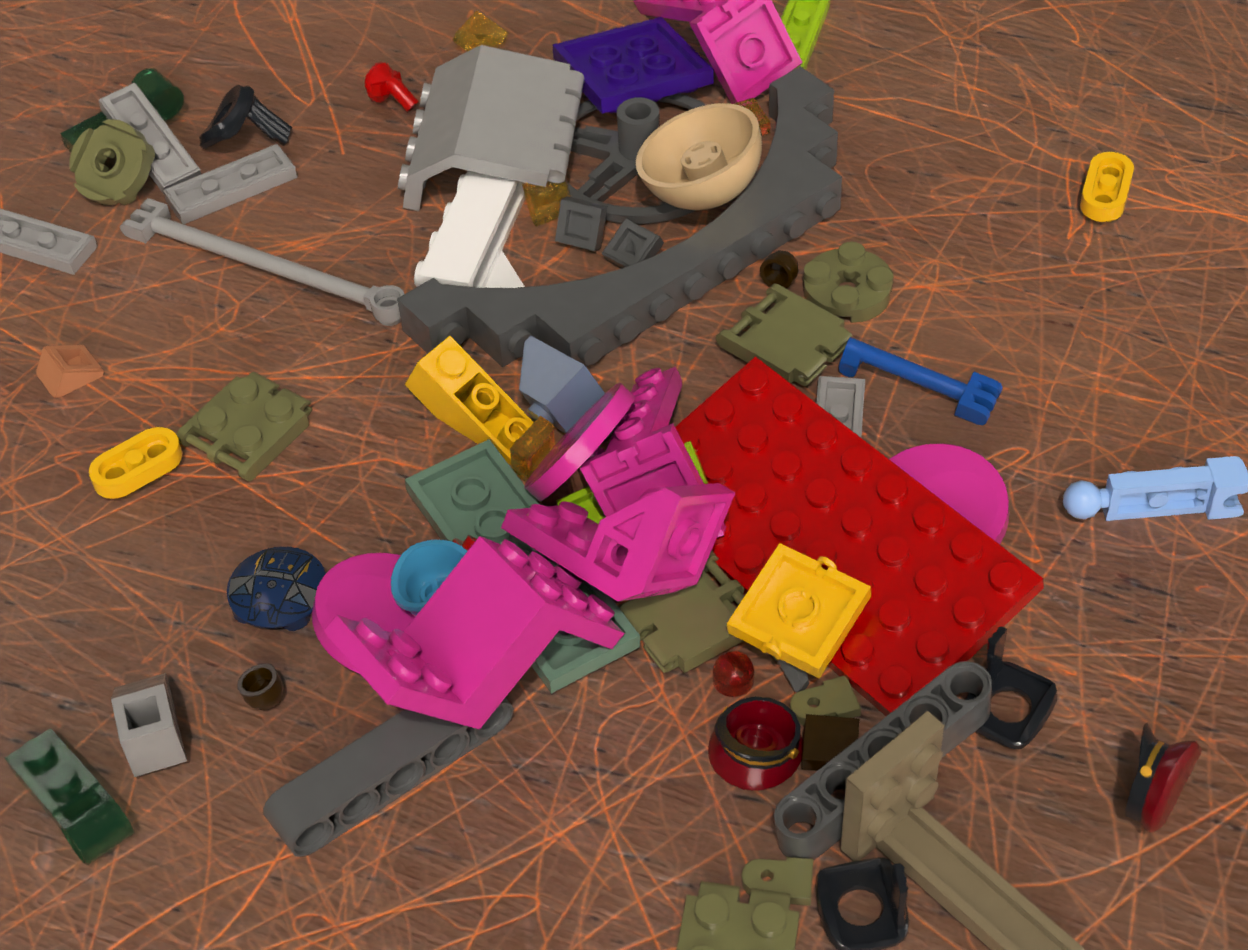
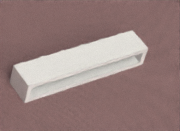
M467 171L466 174H462L458 180L457 194L453 202H448L445 206L443 222L439 231H434L431 235L429 251L425 260L419 261L414 274L415 286L418 287L435 278L441 284L485 288L532 184L473 171Z

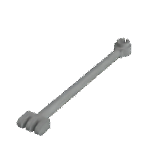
M147 198L140 205L141 209H136L130 215V219H126L120 225L121 232L134 240L147 243L155 233L363 304L366 306V310L372 311L374 318L385 326H393L401 322L397 298L403 296L404 291L400 287L386 285L368 288L170 220L171 215L168 205Z

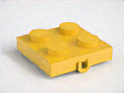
M779 543L727 622L728 633L761 649V652H767L775 656V659H781L820 679L871 598V586L837 571L835 563L826 557L820 556L816 561ZM823 564H825V565H827L829 568H828L827 570H825V569H823L821 566H822Z

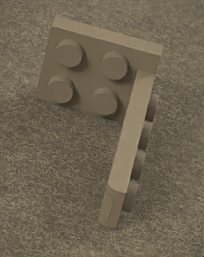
M928 711L846 778L841 850L853 861L862 860L877 847L893 863L902 864L905 867L904 872L991 950H1085L1077 941L923 809L934 798L938 788V767L943 756L941 746L944 724Z

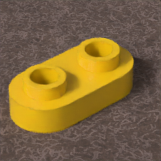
M1103 152L1092 158L1080 203L1081 211L1088 218L1097 222H1108L1118 219L1123 214L1134 171V164L1127 156L1117 152Z
M154 427L102 453L92 461L89 467V476L95 491L105 498H121L170 472L178 466L182 459V449L175 432L168 428Z

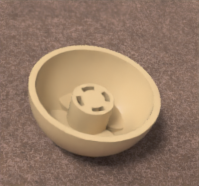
M729 103L710 104L683 112L662 124L644 141L636 157L637 172L646 187L656 197L674 207L686 210H708L721 206L737 197L748 186L757 171L762 152V137L758 120L749 109Z

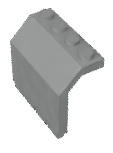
M480 45L436 67L432 84L424 82L420 107L425 108V110L417 109L412 133L417 134L418 137H409L405 161L411 163L410 165L402 164L399 175L398 189L405 191L403 208L420 211L423 188L426 187L427 179L451 167L546 187L547 181L552 183L564 182L584 84V75L579 71L570 70V64L485 45Z

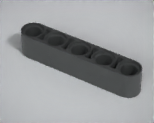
M969 661L958 662L950 666L787 794L777 804L774 812L778 846L783 855L814 860L841 840L845 799L834 798L831 794L839 789H846V778L927 711L944 724L941 746L942 758L984 725L990 715L992 694L991 677L987 670L981 665ZM963 692H969L975 694L978 697L970 700H964L958 698L955 695ZM798 822H806L814 826L810 831L800 834L788 830L791 825Z
M505 698L480 730L404 709L279 788L266 801L263 807V815L295 856L303 857L310 855L498 734L510 722L514 708Z

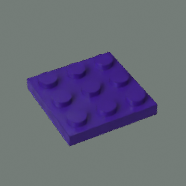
M662 17L552 45L553 59L555 61L570 64V70L579 71L584 75L582 92L602 114L606 112L616 113L618 106L631 98H647L657 102L662 97L681 92L690 93L696 91L699 87L714 84V69Z

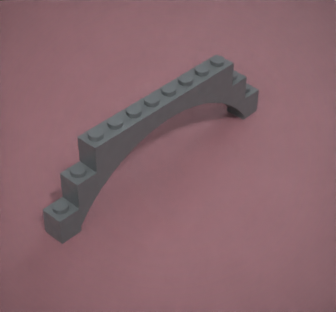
M801 66L770 83L769 116L776 121V130L766 159L755 178L739 198L719 217L683 242L651 258L619 270L586 279L552 285L518 288H476L441 284L435 278H432L397 298L402 330L427 354L449 336L459 345L471 338L498 364L505 367L519 357H523L524 342L531 335L584 364L586 367L595 364L604 355L622 344L632 341L638 334L659 321L666 320L675 311L693 300L701 298L709 290L725 280L735 277L746 267L759 259L767 257L775 249L793 238H798L806 230L822 220L832 217L840 210L842 176L831 169L837 164L838 132L828 125L833 122L834 89Z

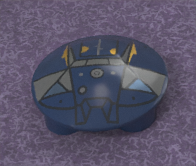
M273 547L259 551L241 562L229 579L227 599L234 618L240 623H248L261 628L283 627L289 631L300 630L310 621L316 591L326 572L315 556L299 548Z

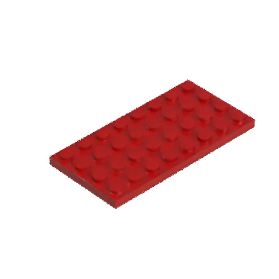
M756 356L675 426L683 444L691 441L708 483H720L736 492L724 519V524L726 525L725 533L716 538L712 551L719 558L715 562L731 581L738 580L744 587V595H746L779 543L816 561L820 556L826 557L835 563L837 571L871 586V598L828 667L839 677L845 676L849 680L851 687L885 716L892 713L950 666L958 662L969 661L988 642V639L993 636L998 627H1004L1044 589L1043 577ZM823 564V565L821 566V567H822L823 569H825V570H827V569L829 568V567H828L827 565H825V564Z

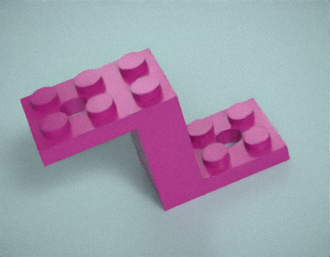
M482 536L478 537L404 632L394 629L391 633L384 631L369 619L362 618L360 622L339 615H336L323 631L386 704L479 730L559 630L613 649L625 634L611 620L615 612L600 598L593 594H590L588 597L579 588L583 582L581 578L559 564L554 567L548 560L534 551L527 556L518 546L506 539L501 544H498Z

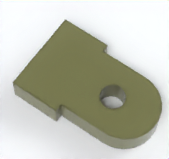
M845 676L825 680L820 686L801 690L795 693L790 701V709L796 714L800 725L804 726L806 714L854 718L861 715V707L849 680Z
M787 857L786 861L771 859L751 860L743 867L742 887L749 895L751 888L791 894L790 904L811 906L813 859ZM770 877L772 880L764 881L762 878Z

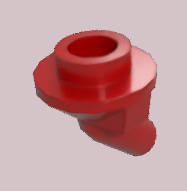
M384 62L375 63L366 74L365 88L368 97L372 101L384 102L392 94L406 112L412 110L419 103L417 98L403 84L401 73L392 70L389 64Z

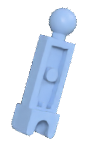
M1230 456L1207 458L1205 466L1174 467L1163 470L1126 471L1108 474L1105 488L1099 489L1093 483L1083 480L1071 483L1063 494V506L1068 514L1083 520L1094 517L1100 508L1103 509L1106 521L1204 512L1208 520L1239 517L1243 515L1244 510L1237 494L1248 492V471L1240 457Z

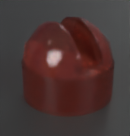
M727 651L716 659L713 666V684L719 693L728 697H740L752 689L755 670L749 656L741 651ZM734 667H737L744 675L740 677Z

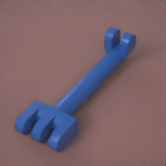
M852 337L849 338L839 364V371L847 377H854L860 364L864 362L955 399L959 402L954 415L977 425L987 423L990 412L997 402L996 399L999 398L1003 389L1000 382L977 372H973L968 384H965Z

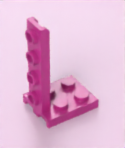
M772 0L633 1L639 12L643 15L689 22L731 104L746 105L769 88L770 83L803 63Z
M676 366L663 372L660 368H654L644 372L635 379V384L631 390V393L635 395V400L614 429L606 452L587 459L580 467L605 517L664 487L704 484L674 424L669 425L683 385ZM724 522L717 537L725 533L726 525Z

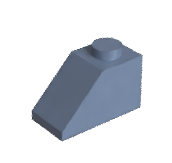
M531 335L524 342L519 391L531 405L527 412L543 428L548 429L552 425L566 434L605 392L584 364Z

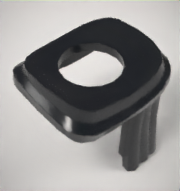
M236 85L225 94L211 123L199 136L201 140L200 146L203 149H207L222 140L231 139L239 132L246 117L270 139L274 138L283 146L288 141L292 127L265 107L254 95V89L248 85Z
M1000 626L993 633V636L988 639L985 669L991 677V698L1002 691L1020 693L1030 703L1031 712L1022 721L1008 723L999 720L990 711L988 720L975 732L1008 748L1022 749L1035 738L1052 713L1057 702V688L1050 679L1014 663L1002 661L1007 628ZM968 692L964 700L974 699L978 696Z
M871 858L830 866L819 871L816 884L819 913L826 935L837 950H883L899 945L905 940L910 921L906 904L908 894L907 878L904 874L905 867L902 864L892 865L887 858ZM853 890L872 892L880 899L883 905L881 917L876 922L867 926H856L848 923L838 910L841 898Z

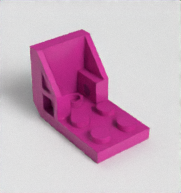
M720 483L664 487L600 520L599 524L587 518L589 513L586 509L571 502H561L557 506L532 504L530 508L507 510L501 528L614 600L625 601L674 593L697 585L736 492Z

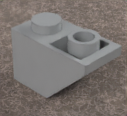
M166 673L115 687L111 702L119 741L134 777L187 762Z

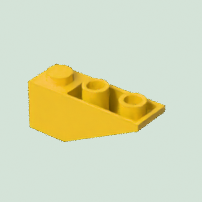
M451 336L417 362L405 383V386L437 419L477 444L490 439L507 463L513 467H516L548 437Z

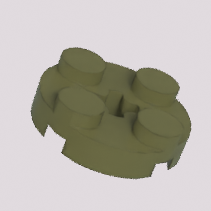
M109 119L102 121L105 125L99 126L95 130L88 128L79 136L71 151L69 160L70 171L75 173L77 184L74 183V185L83 196L102 205L118 203L128 205L136 199L138 192L149 176L151 163L155 157V150L152 145L147 143L140 131L123 121ZM116 155V164L108 171L109 168L104 165L107 157L114 158Z
M846 242L839 249L826 251L805 265L803 279L804 299L834 315L842 317L851 316L850 323L864 322L877 317L888 307L890 294L893 290L894 275L884 260L871 252L865 251L862 244ZM850 282L856 284V287H852L848 284L841 286L839 285L840 283Z

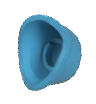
M427 540L409 547L397 560L392 572L391 592L394 601L399 607L410 611L416 617L466 554L467 550L461 545L447 540Z

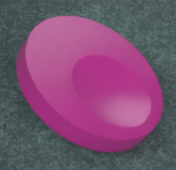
M618 383L608 390L558 441L534 470L524 488L538 501H542L557 490L587 459L606 452L603 448L599 447L600 444L627 413L635 400V395L622 383Z
M925 444L904 450L889 459L998 544H1001L1009 522L1008 493L1002 477L985 458L969 449L956 445Z
M367 553L350 557L332 567L318 585L312 608V624L315 634L323 648L336 661L354 672L359 673L323 631L334 617L339 615L360 622L362 618L369 619L384 631L391 633L394 629L404 632L415 616L410 611L399 607L394 601L391 592L392 572L401 555Z

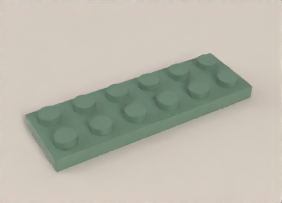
M490 439L404 479L407 493L441 540L453 541L456 538L464 542L466 537L471 535L477 539L479 536L501 544L506 539L518 546L527 556L534 551L548 560L554 567L557 565L556 562L501 528L507 510L530 508L532 504L539 503L524 488L523 482ZM581 579L583 582L579 588L588 597L590 594H593L604 601L615 612L611 620L625 634L614 648L610 649L559 630L531 665L551 694L640 648L639 633L613 599Z

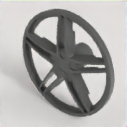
M680 93L662 97L659 102L679 105L690 110L706 105L697 99ZM631 98L618 106V131L588 125L585 129L574 127L571 151L604 161L588 175L589 180L578 190L572 187L566 179L562 183L549 182L561 199L568 196L608 206L605 221L623 223L626 218L636 224L657 223L676 219L696 211L677 208L668 203L650 207H623L603 203V201L616 193L638 174L636 169L638 151L649 135L660 127L659 107L656 102L647 98ZM590 100L579 105L577 120L597 110Z

